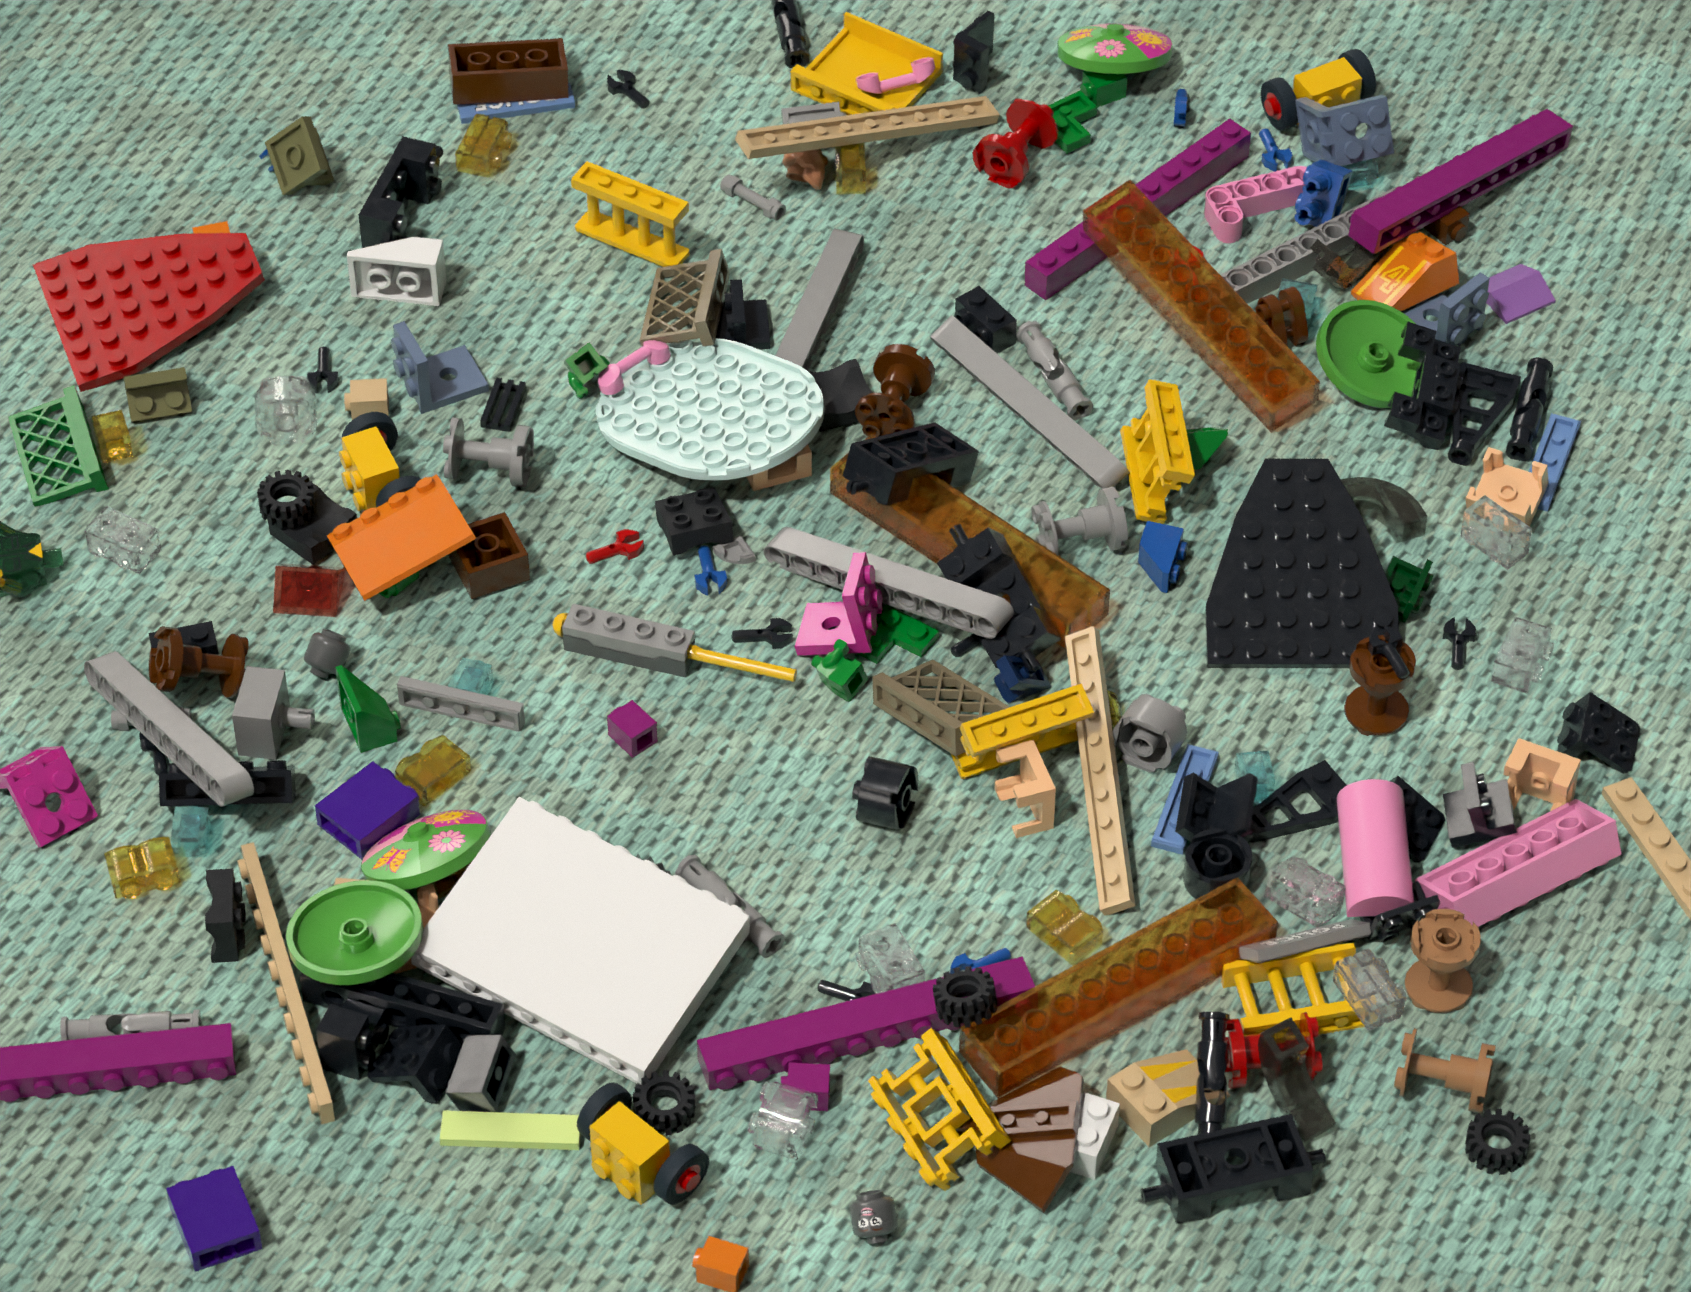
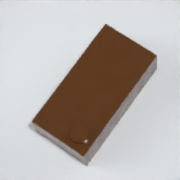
M563 38L448 44L449 78L453 105L568 98V66Z

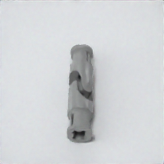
M1028 321L1018 328L1016 337L1020 343L1026 346L1027 354L1033 364L1042 369V377L1060 403H1064L1068 409L1067 415L1073 420L1087 417L1093 409V403L1082 394L1080 383L1068 365L1059 358L1058 351L1052 341L1043 335L1040 323Z
M689 855L679 863L675 875L684 878L689 885L699 890H707L713 893L718 900L728 905H736L740 908L743 906L745 908L744 911L750 916V933L745 938V941L750 940L756 945L761 956L764 958L769 957L781 948L785 941V936L780 931L775 932L766 924V919L739 894L729 891L726 882L714 871H708L701 864V859L697 855Z
M196 1009L193 1013L172 1014L170 1011L149 1012L141 1015L131 1013L91 1015L89 1019L69 1020L67 1016L61 1017V1041L116 1035L110 1031L120 1023L123 1028V1034L201 1026L200 1010Z

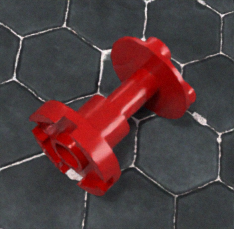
M1015 99L1006 112L1007 123L1012 132H1007L1004 135L989 134L984 136L973 150V161L979 172L981 173L984 170L990 176L987 180L1006 188H1013L1018 183H1021L1029 172V162L1026 157L1028 152L1027 143L1045 149L1052 146L1058 138V128L1053 119V110L1045 104L1039 105L1030 100Z
M1306 1012L1301 1013L1300 1037L1269 1040L1267 1033L1243 1035L1242 1026L1238 1018L1230 1019L1226 1022L1228 1037H1226L1225 1042L1229 1044V1054L1225 1072L1233 1073V1077L1229 1079L1228 1083L1230 1089L1245 1087L1247 1070L1270 1068L1272 1060L1302 1058L1305 1075L1309 1082L1314 1081L1317 1072H1322L1321 1052L1315 1051L1314 1038L1318 1037L1319 1034L1316 1017H1309Z

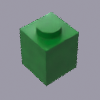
M1084 70L1080 90L1098 108L1126 98L1127 77L1125 74H1107Z

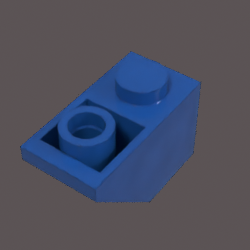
M1147 521L1139 543L1138 563L1159 590L1168 593L1170 584L1177 583L1180 565L1177 562L1178 560L1184 561L1187 552L1188 542H1183L1184 528Z

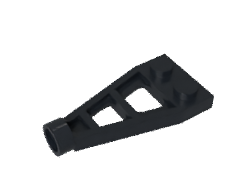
M1462 362L1459 376L1463 377L1459 392L1455 394V400L1459 401L1457 411L1453 416L1452 444L1448 452V458L1452 463L1463 466L1471 463L1477 448L1512 407L1520 387L1521 376ZM1468 395L1493 400L1495 403L1489 410L1469 406L1467 398ZM1463 418L1483 422L1479 430L1462 426Z
M1326 760L1304 769L1253 808L1251 826L1240 836L1247 842L1254 843L1335 824L1338 822L1337 795L1347 785ZM1300 792H1308L1321 809L1312 813L1299 814L1290 803V800ZM1279 807L1289 821L1271 825L1263 815Z

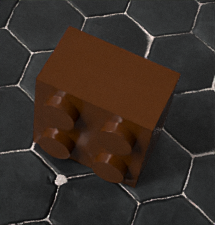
M505 512L469 523L468 525L476 539L448 554L471 599L530 580L528 553Z

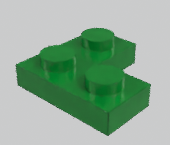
M1081 90L1048 105L1054 112L1053 119L1058 128V138L1055 143L1066 154L1090 143L1091 134L1080 123L1096 116L1097 106Z
M886 604L882 608V613L877 614L876 617L878 628L876 635L871 636V653L856 654L878 664L895 644L922 657L939 638V631Z

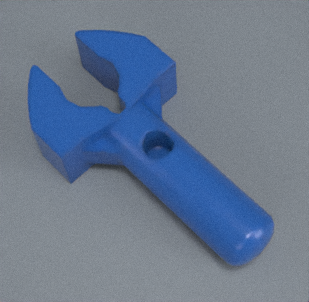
M1179 89L1176 92L1174 126L1185 127L1188 96L1185 89Z
M1262 129L1259 132V136L1267 153L1262 154L1261 161L1264 167L1277 171V163L1274 159L1276 157L1278 160L1283 161L1286 169L1289 168L1293 155L1290 148L1279 149L1270 130Z
M703 545L698 549L702 573L694 575L696 589L708 596L707 583L709 579H712L713 582L717 583L720 594L727 586L726 570H715L710 548Z
M1003 948L978 960L969 959L963 953L953 960L950 973L953 974L954 968L958 967L961 971L965 970V966H971L972 969L1010 960L1011 953L1007 948Z

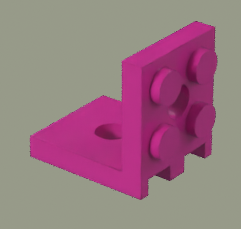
M866 552L853 553L842 592L843 602L806 604L795 643L797 656L826 655L834 651V644L838 639L847 643L849 647L847 654L871 653V636L876 635L878 628L876 617L877 614L882 613L883 609L882 593L880 589H876L875 569L873 565H869ZM838 626V627L835 628V629L827 630V629H829V628H831V627Z
M63 746L40 747L0 769V789L8 788L38 847H42L98 817ZM50 793H56L61 799L60 808L55 812L49 811L45 805L46 797Z

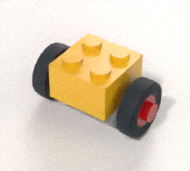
M1351 49L1343 52L1337 60L1294 75L1293 89L1281 77L1264 82L1261 86V102L1270 123L1278 130H1286L1296 124L1299 126L1295 99L1307 97L1329 108L1370 98L1376 91V77L1367 56L1359 49Z
M382 412L364 413L353 419L345 427L341 437L343 450L339 451L340 461L345 469L341 476L346 490L352 489L354 492L352 497L358 511H365L373 507L377 508L386 503L392 495L413 488L421 480V478L416 476L400 477L399 467L390 452L397 442L398 432L394 422L388 415Z
M615 1082L600 1087L586 1101L577 1119L578 1131L590 1141L591 1165L594 1172L602 1179L608 1177L616 1184L618 1191L625 1198H634L641 1205L655 1193L663 1201L671 1205L678 1204L688 1198L697 1189L707 1173L709 1167L708 1155L694 1144H686L670 1155L669 1140L630 1110L632 1096L624 1087Z

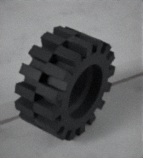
M285 470V475H281L280 471H277L274 478L269 474L265 477L266 482L261 481L259 484L260 488L257 490L259 509L264 521L268 520V524L273 526L277 522V528H283L284 524H288V528H294L293 523L297 522L300 526L304 524L303 518L308 521L312 518L311 513L314 514L316 510L314 485L312 481H309L307 475L302 477L299 471L291 475V470ZM284 496L297 497L295 500L290 502L277 501L279 498Z
M965 966V971H960L959 967L954 968L953 974L949 971L943 973L944 979L938 977L936 980L937 985H933L936 1012L939 1019H943L947 1025L952 1021L953 1027L958 1028L961 1023L965 1024V1028L971 1027V1022L980 1025L982 1024V1018L989 1020L991 1013H995L997 1010L998 1002L993 977H990V973L987 971L983 973L981 968L977 967L975 971H972L971 966Z
M663 1070V1076L658 1077L657 1071L652 1072L651 1080L644 1076L641 1079V1084H636L635 1092H633V1112L660 1133L661 1130H665L666 1136L672 1135L671 1129L675 1128L676 1132L679 1133L683 1131V1125L688 1127L691 1124V1118L694 1119L696 1109L693 1085L689 1086V1080L686 1077L680 1080V1074L674 1072L673 1077H669V1071ZM662 1096L672 1097L677 1101V1105L668 1110L655 1109L651 1106V1103L654 1099Z
M1490 1109L1484 1110L1483 1117L1478 1113L1474 1121L1471 1120L1469 1123L1465 1141V1152L1469 1154L1468 1159L1470 1162L1473 1163L1477 1160L1476 1168L1482 1170L1486 1166L1488 1167L1487 1173L1493 1174L1494 1169H1498L1499 1175H1505L1506 1168L1512 1173L1516 1171L1517 1165L1521 1167L1527 1158L1530 1144L1529 1128L1527 1125L1522 1126L1523 1119L1521 1117L1514 1120V1113L1508 1111L1506 1116L1502 1115V1109H1496L1494 1115H1492ZM1489 1135H1501L1506 1137L1511 1145L1508 1148L1497 1149L1487 1145L1484 1139Z

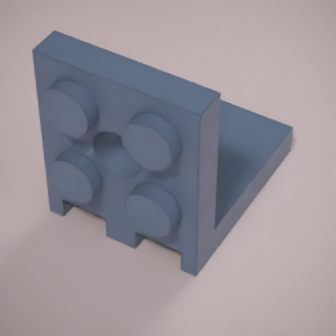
M1378 95L1329 108L1307 97L1295 99L1302 153L1308 159L1314 162L1321 159L1338 166H1345L1394 154L1386 96ZM1365 123L1367 125L1366 134L1361 138H1357L1355 135L1357 126Z
M1480 272L1449 297L1439 293L1401 312L1417 325L1435 330V339L1460 346L1467 340V336L1475 329L1479 331L1483 328V322L1486 318V301L1489 297L1488 286L1490 278ZM1432 315L1437 317L1438 320L1428 321L1424 317Z
M405 321L393 325L394 338L391 339V345L397 358L393 360V366L397 376L405 381L407 393L416 400L421 414L489 391L486 379L465 345L426 358ZM447 374L456 376L455 379L450 381L441 379Z

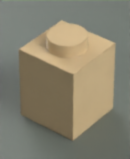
M387 378L350 380V393H344L345 411H351L352 420L368 412H382L389 416Z

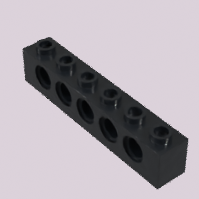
M303 973L300 975L303 1001L328 1008L330 1004L342 1007L346 999H351L384 1009L386 1024L394 1027L446 1024L462 1045L466 1035H503L505 1030L504 1006L502 1003L399 974L390 973L382 978L355 985L327 984L314 980Z

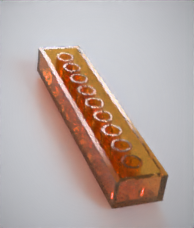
M1128 180L1083 210V231L1270 432H1273L1319 400L1320 380L1131 180Z
M1237 877L996 1007V1012L991 1013L989 1020L982 1018V1024L977 1025L975 1022H971V1027L965 1028V1025L961 1026L959 1032V1052L995 1096L1000 1098L1222 976L1224 964L1243 960L1240 958V946L1276 938L1278 921Z

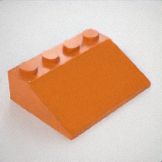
M437 474L419 480L413 488L392 495L386 503L377 508L373 507L365 510L359 518L350 523L338 525L332 533L326 535L364 601L476 539Z

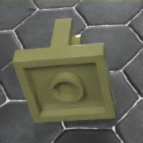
M311 116L300 117L265 142L282 195L294 194L306 185L324 186L334 181L317 129L314 128Z
M185 367L124 377L131 422L192 413Z

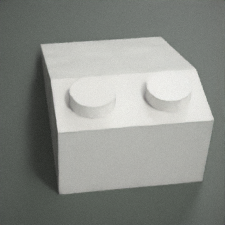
M410 237L348 251L347 263L351 297L433 306L440 305L446 285L443 240Z
M1082 1093L1074 1166L1070 1172L1095 1180L1118 1128L1120 1103L1089 1093Z

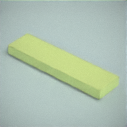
M443 1111L440 1146L579 1150L581 1135L577 1129L579 1115Z

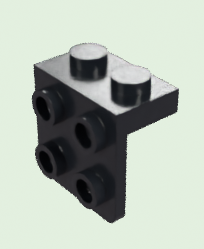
M989 10L982 16L977 17L966 29L958 32L953 41V80L960 83L965 89H971L978 94L987 89L988 56L993 52L995 14Z
M1591 692L1577 702L1570 703L1562 715L1564 721L1562 730L1557 738V743H1559L1557 752L1577 757L1587 750L1623 774L1631 771L1640 732L1639 724Z
M1194 772L1185 776L1175 832L1190 842L1196 834L1207 829H1225L1227 834L1232 836L1246 832L1252 823V812L1257 793V776L1249 773L1220 787L1214 786Z
M1396 776L1390 782L1399 785L1403 790L1409 856L1413 862H1421L1425 859L1445 821V817L1442 812L1402 778Z
M1419 881L1412 883L1413 903L1380 913L1377 916L1359 917L1361 921L1370 923L1371 934L1367 936L1369 941L1379 939L1380 942H1386L1396 938L1401 931L1407 929L1412 931L1417 920L1419 922L1425 918L1426 913L1438 909L1440 904L1438 895L1425 898Z
M446 1024L398 1027L389 1035L388 1042L380 1055L374 1060L373 1067L367 1076L372 1082L409 1081L425 1102L431 1104L438 1103L452 1076L462 1044Z

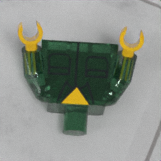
M0 521V597L12 594L22 598L37 588L47 585L46 569L64 566L62 548L43 550L39 534L19 531Z

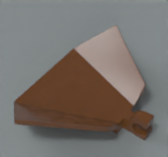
M1060 1066L989 1103L988 1105L1011 1141L1001 1149L994 1145L990 1148L992 1152L987 1156L976 1148L977 1164L981 1169L1043 1213H1045L1074 1166L1084 1083L1083 1076L1078 1072ZM972 1117L956 1129L959 1136L971 1127L981 1133Z

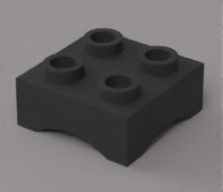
M857 359L845 361L840 366L823 372L808 371L815 378V382L822 391L825 412L819 432L859 422L855 414L856 404L861 397L873 392L863 377Z
M314 483L316 510L314 514L311 513L312 518L309 521L303 518L304 524L299 526L295 522L293 523L294 528H288V524H284L283 528H277V522L273 526L268 524L270 535L312 565L334 550L326 535L332 533L338 525L350 523L357 519V514L354 511L336 504Z
M715 488L700 489L693 493L669 496L666 499L655 501L657 521L659 527L662 528L666 535L673 556L683 554L688 549L703 543L715 542L726 544L734 542L732 521Z
M233 868L206 870V883L213 898L212 904L205 914L206 931L214 938L211 947V962H238L239 949H245V931L242 929V923L246 921L245 903L242 902L241 882H235Z

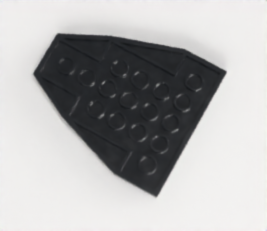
M1265 458L1235 516L1206 603L1207 668H1349L1350 657L1356 650V645L1361 640L1370 637L1373 629L1377 635H1383L1384 626L1399 631L1397 602L1364 520L1329 459Z

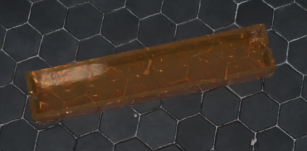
M871 434V435L868 436L865 440L870 439V438H874V437H876V436H874L873 434ZM849 453L830 467V493L936 564L958 546L949 532L955 525H962L968 539L975 537L987 527L1003 534L1062 639L1056 643L1066 649L1065 636L1092 626L1095 627L1109 615V588L931 473L914 478L908 500L886 506L878 503L867 492H859L851 495V492H847L846 485L849 480L843 477V472ZM1003 595L1002 598L1010 603L1009 595Z

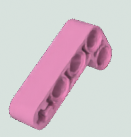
M1295 166L1209 188L1205 197L1204 215L1216 238L1223 243H1235L1242 236L1243 218L1295 206L1299 194L1303 193V186H1305L1303 175L1307 167Z

